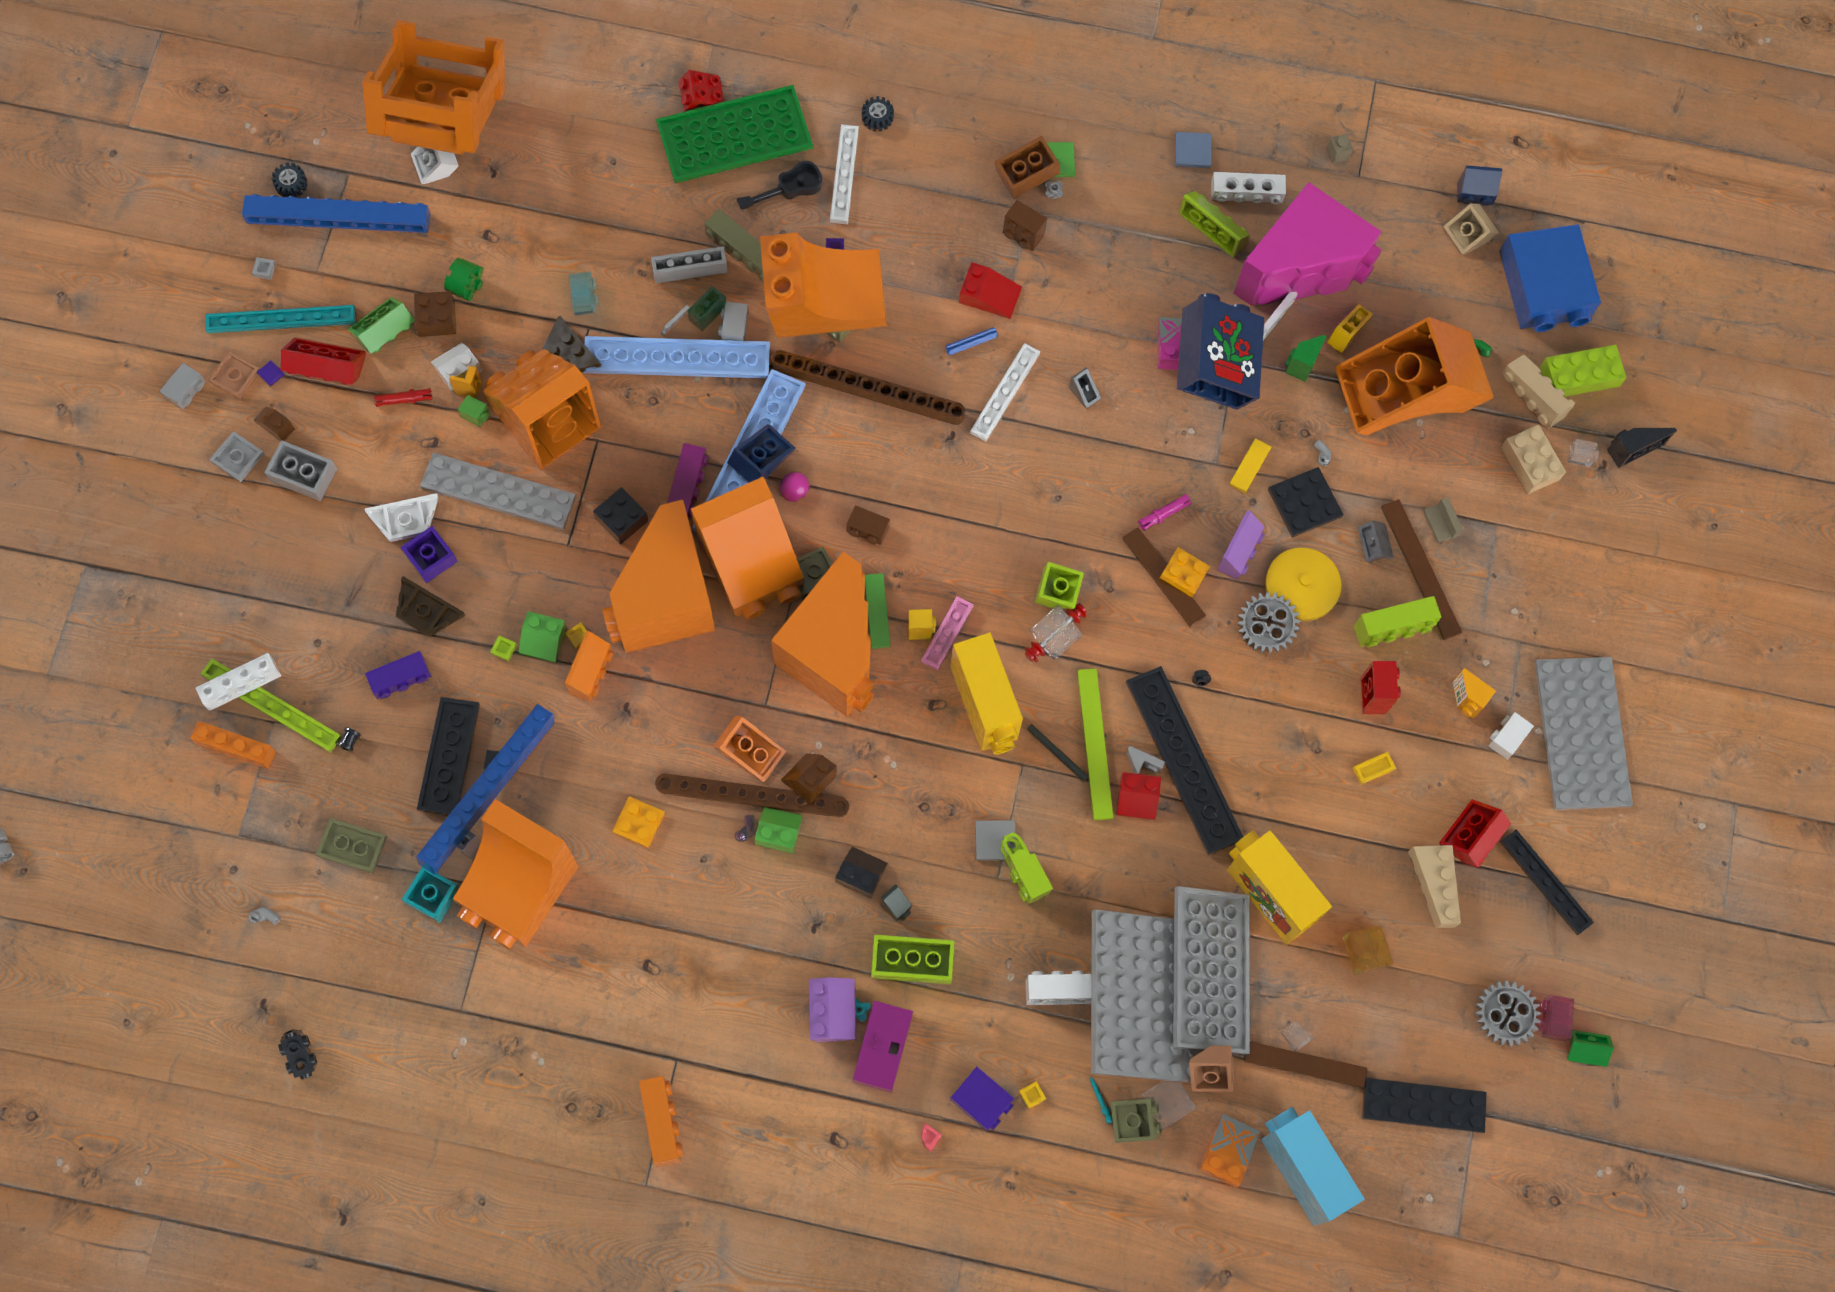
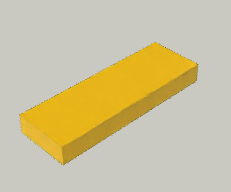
M1255 438L1229 486L1246 494L1272 447Z

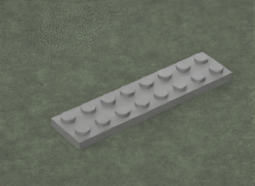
M437 453L432 454L420 484L421 489L560 530H564L576 499V494Z

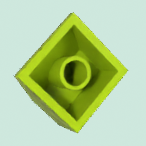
M1047 562L1043 568L1034 603L1050 608L1074 609L1084 572Z

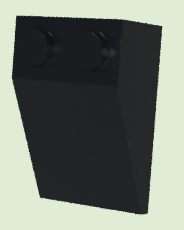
M1633 428L1629 431L1625 429L1616 435L1617 438L1610 442L1611 445L1607 451L1617 467L1620 468L1664 446L1677 432V429Z

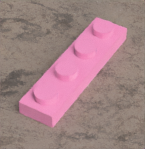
M956 596L921 659L922 663L937 671L939 670L974 604Z

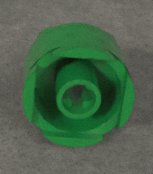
M456 258L449 268L451 270L450 276L446 275L444 289L451 291L452 294L462 299L471 301L476 290L479 291L483 285L481 276L484 268L468 260Z

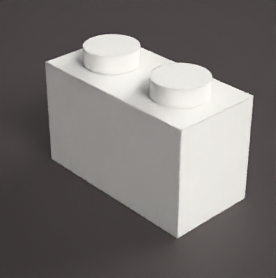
M1516 712L1511 716L1506 715L1500 723L1503 727L1500 731L1496 729L1489 738L1492 741L1488 746L1507 760L1514 754L1534 727Z

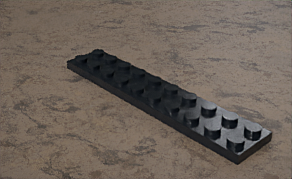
M1162 666L1126 680L1129 691L1162 760L1165 761L1164 764L1207 855L1209 856L1236 844L1243 838V835Z

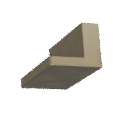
M1449 497L1441 499L1437 505L1425 508L1424 513L1438 543L1458 537L1463 531Z

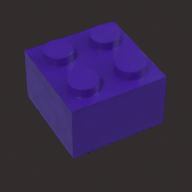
M433 526L400 547L425 583H428L458 562L453 552Z

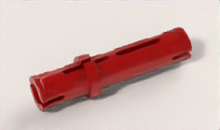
M431 388L422 390L410 389L407 392L374 395L375 406L408 402L415 404L416 401L432 400Z

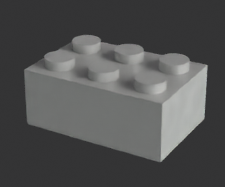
M281 440L264 473L269 481L321 502L337 471V467L330 459Z

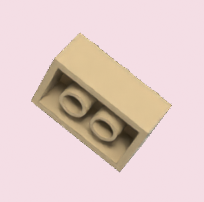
M1540 425L1507 438L1501 446L1527 494L1559 481L1566 473Z

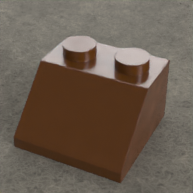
M806 753L781 781L812 803L836 778L837 765L823 755Z

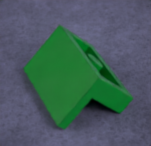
M1570 1029L1568 1036L1571 1047L1567 1061L1608 1067L1614 1049L1611 1037L1609 1035Z

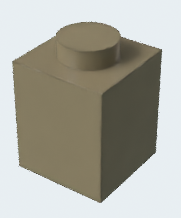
M1348 134L1330 138L1326 149L1332 164L1349 160L1353 146Z

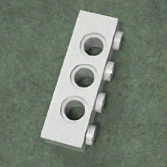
M1214 172L1211 180V200L1219 202L1227 200L1278 204L1283 203L1286 195V175Z
M266 653L196 687V690L203 705L211 711L281 677V673L274 659L269 653Z

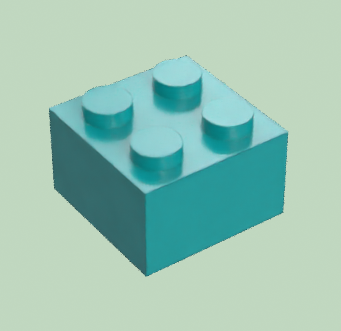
M421 867L401 900L409 907L440 923L453 903V897L460 887L440 874L436 873L434 875Z

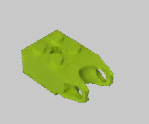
M1012 832L1004 836L1003 841H1001V853L1011 873H1009L1011 881L1013 884L1017 883L1020 889L1018 893L1023 902L1026 901L1029 905L1049 895L1053 887L1035 853H1029L1019 835ZM1007 842L1014 843L1016 848H1009Z

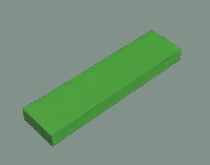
M883 573L865 575L871 649L891 647Z

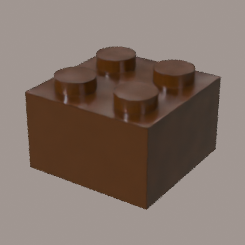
M1016 200L1005 215L1003 234L1008 239L1020 243L1023 248L1034 251L1045 235L1047 217Z
M451 291L414 294L415 328L419 337L456 334L455 300Z

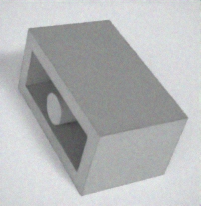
M726 302L725 308L721 310L723 325H719L718 332L722 340L745 341L749 314L748 304Z
M182 363L159 392L164 399L183 410L185 406L192 402L194 395L202 390L206 381L200 373Z

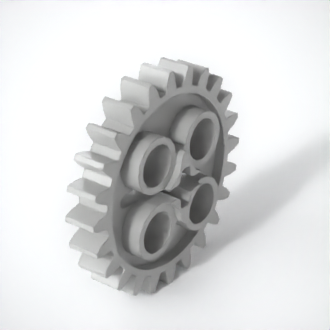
M1267 592L1265 597L1259 593L1258 599L1252 596V603L1249 601L1245 602L1248 608H1241L1244 614H1239L1238 618L1243 621L1238 622L1237 625L1243 626L1239 633H1245L1242 640L1249 639L1247 646L1253 643V650L1261 647V653L1268 649V653L1271 654L1273 648L1278 653L1280 646L1285 650L1287 648L1285 643L1290 645L1293 643L1290 637H1297L1293 631H1299L1300 628L1295 626V624H1299L1300 620L1295 619L1299 612H1293L1296 606H1289L1290 599L1284 602V595L1277 598V592H1275L1273 597H1270L1269 592ZM1263 607L1266 609L1267 614L1260 616L1257 614L1256 609ZM1278 611L1283 612L1285 619H1277L1275 613ZM1252 618H1256L1261 621H1253ZM1267 619H1271V623H1273L1270 627L1265 622ZM1276 624H1284L1286 627L1283 628ZM1256 625L1260 626L1262 628V633L1255 634L1252 630V627ZM1279 630L1281 637L1274 638L1271 635V631Z
M1499 981L1495 983V987L1493 985L1488 986L1489 991L1486 989L1482 991L1484 996L1477 998L1482 1003L1475 1005L1480 1011L1474 1013V1015L1480 1016L1476 1023L1483 1024L1479 1030L1487 1031L1485 1037L1491 1035L1493 1036V1043L1499 1040L1500 1046L1506 1042L1508 1047H1511L1513 1042L1518 1046L1521 1044V1041L1523 1043L1527 1042V1037H1534L1531 1031H1538L1535 1024H1539L1541 1021L1536 1017L1541 1015V1012L1536 1011L1540 1004L1533 1003L1536 996L1529 997L1531 990L1524 992V985L1517 988L1516 982L1509 986V982L1505 981L1502 986ZM1500 995L1506 997V1005L1500 1002ZM1515 998V999H1516V1003H1515V1005H1513V1007L1511 1008L1512 1003H1513V999ZM1518 1005L1524 1008V1015L1518 1012ZM1511 1008L1509 1011L1510 1017L1506 1018L1507 1012L1505 1011ZM1492 1012L1497 1014L1498 1022L1491 1019ZM1504 1021L1503 1027L1500 1029L1499 1026ZM1509 1023H1513L1516 1026V1032H1512L1509 1029Z

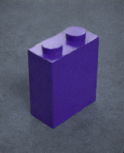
M977 1066L950 1098V1101L986 1132L990 1128L994 1130L1001 1122L998 1119L1004 1112L1007 1115L1014 1106L1011 1103L1014 1098Z

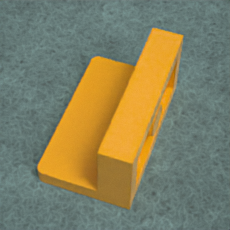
M469 365L465 379L450 376L449 380L455 394L469 395L477 399L482 385L477 367Z

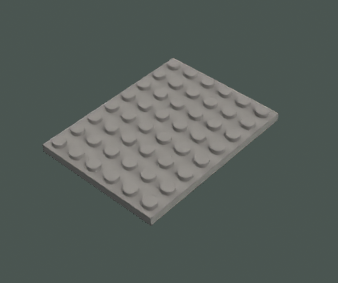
M1093 910L1091 1074L1191 1082L1189 1060L1199 1054L1201 1050L1173 1048L1174 919Z

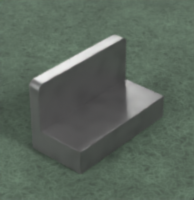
M1371 521L1357 527L1366 562L1372 563L1381 558H1394L1384 523Z

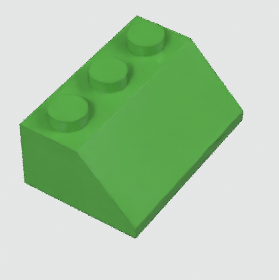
M390 297L347 330L371 354L381 350L382 345L387 341H393L399 332L409 329L412 326L411 323L415 320L402 302Z

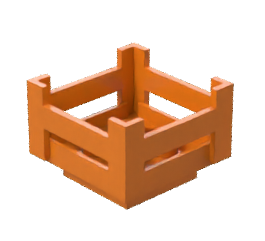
M397 20L392 29L393 44L374 75V72L368 71L362 81L367 133L392 137V142L460 155H463L464 152L475 153L480 143L479 135L496 101H501L506 91L504 40L486 36L485 49L416 36V23ZM418 55L486 68V78L418 65ZM395 68L396 78L387 94L383 95V88Z

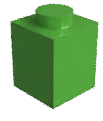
M469 395L466 396L458 408L460 417L479 427L489 418L490 413L487 404Z

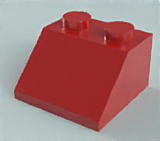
M1122 772L1119 782L1116 815L1155 820L1160 796L1161 777Z

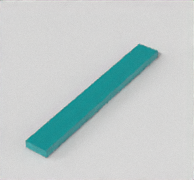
M355 305L211 313L206 314L205 331L207 333L352 325L356 323Z

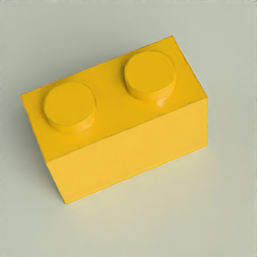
M932 609L909 610L908 640L931 639L936 627V616H932Z

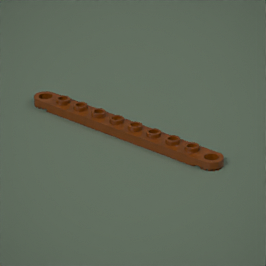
M666 773L659 775L655 781V786L660 793L838 818L846 816L849 812V802L839 796L820 794L810 803L794 790ZM668 779L671 782L670 787L666 789L660 787V781ZM842 802L845 805V809L842 812H837L834 809V805Z

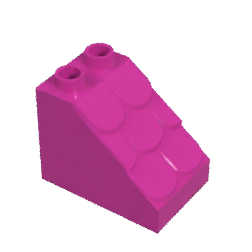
M1308 182L1247 257L1233 294L1252 306L1284 300L1289 292H1297L1298 295L1294 299L1297 300L1316 294L1328 295L1347 290L1354 280L1362 285L1373 271V264L1382 252V249L1376 246L1382 231Z

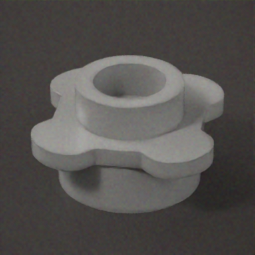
M1047 181L1045 183L1047 188L1045 195L1052 199L1062 197L1061 187L1063 183L1061 181Z

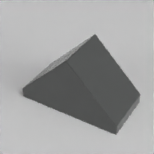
M1084 368L1071 377L1069 389L1085 408L1090 407L1101 399L1088 368Z

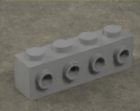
M724 246L651 257L655 284L728 273Z

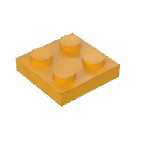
M1177 547L1160 578L1193 597L1210 566Z
M629 796L612 832L649 848L665 815V811Z

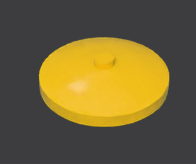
M1293 548L1281 553L1273 560L1266 573L1265 590L1266 593L1269 592L1270 597H1273L1274 593L1277 592V598L1284 595V602L1290 599L1289 606H1296L1293 612H1299L1295 619L1313 621L1328 614L1337 603L1341 593V577L1335 564L1323 553L1310 548Z

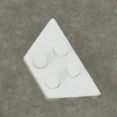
M437 493L365 508V512L389 542L416 537L430 527L439 497Z

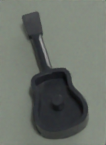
M811 161L799 162L791 170L782 172L779 175V185L777 188L753 197L737 198V203L740 209L743 210L754 206L755 203L779 194H783L787 199H793L800 195H814L822 188L821 172Z

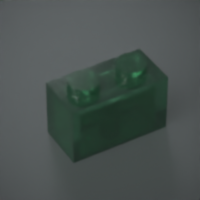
M711 286L687 310L689 321L703 331L721 313L722 308H725L726 296L714 286Z

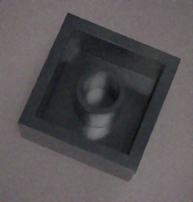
M622 487L593 511L595 519L620 545L649 521L644 509Z

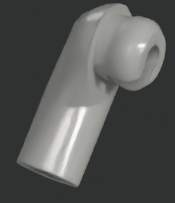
M267 907L255 909L249 914V920L253 923L268 920L276 925L281 919V916Z

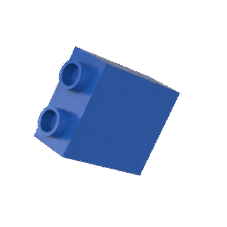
M1579 224L1509 234L1499 253L1520 329L1534 327L1535 332H1545L1553 329L1556 323L1569 322L1571 327H1580L1588 324L1592 320L1591 316L1601 304Z

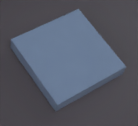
M1176 132L1175 167L1211 168V134Z

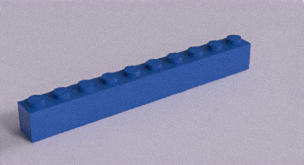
M253 194L251 196L245 195L242 211L246 224L428 233L430 222L428 205L423 203L406 204L404 202L388 203L386 201L370 202L368 200L352 201L349 199L333 200L331 198L315 199L312 197L297 198L294 196L278 197L276 195L260 196Z
M539 704L534 707L418 853L416 858L420 866L434 875L438 872L553 726V713Z

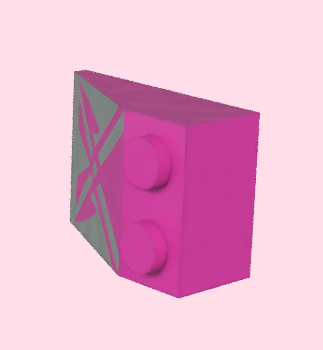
M1159 317L1158 369L1178 370L1182 318Z

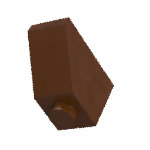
M267 406L254 419L257 424L279 441H285L295 430L289 419L277 410Z

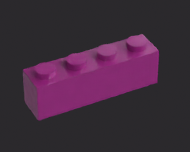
M684 443L667 503L683 500L689 521V518L693 517L691 508L695 507L693 506L694 500H698L700 492L698 485L703 482L704 472L702 470L708 464L709 455H707L706 448Z

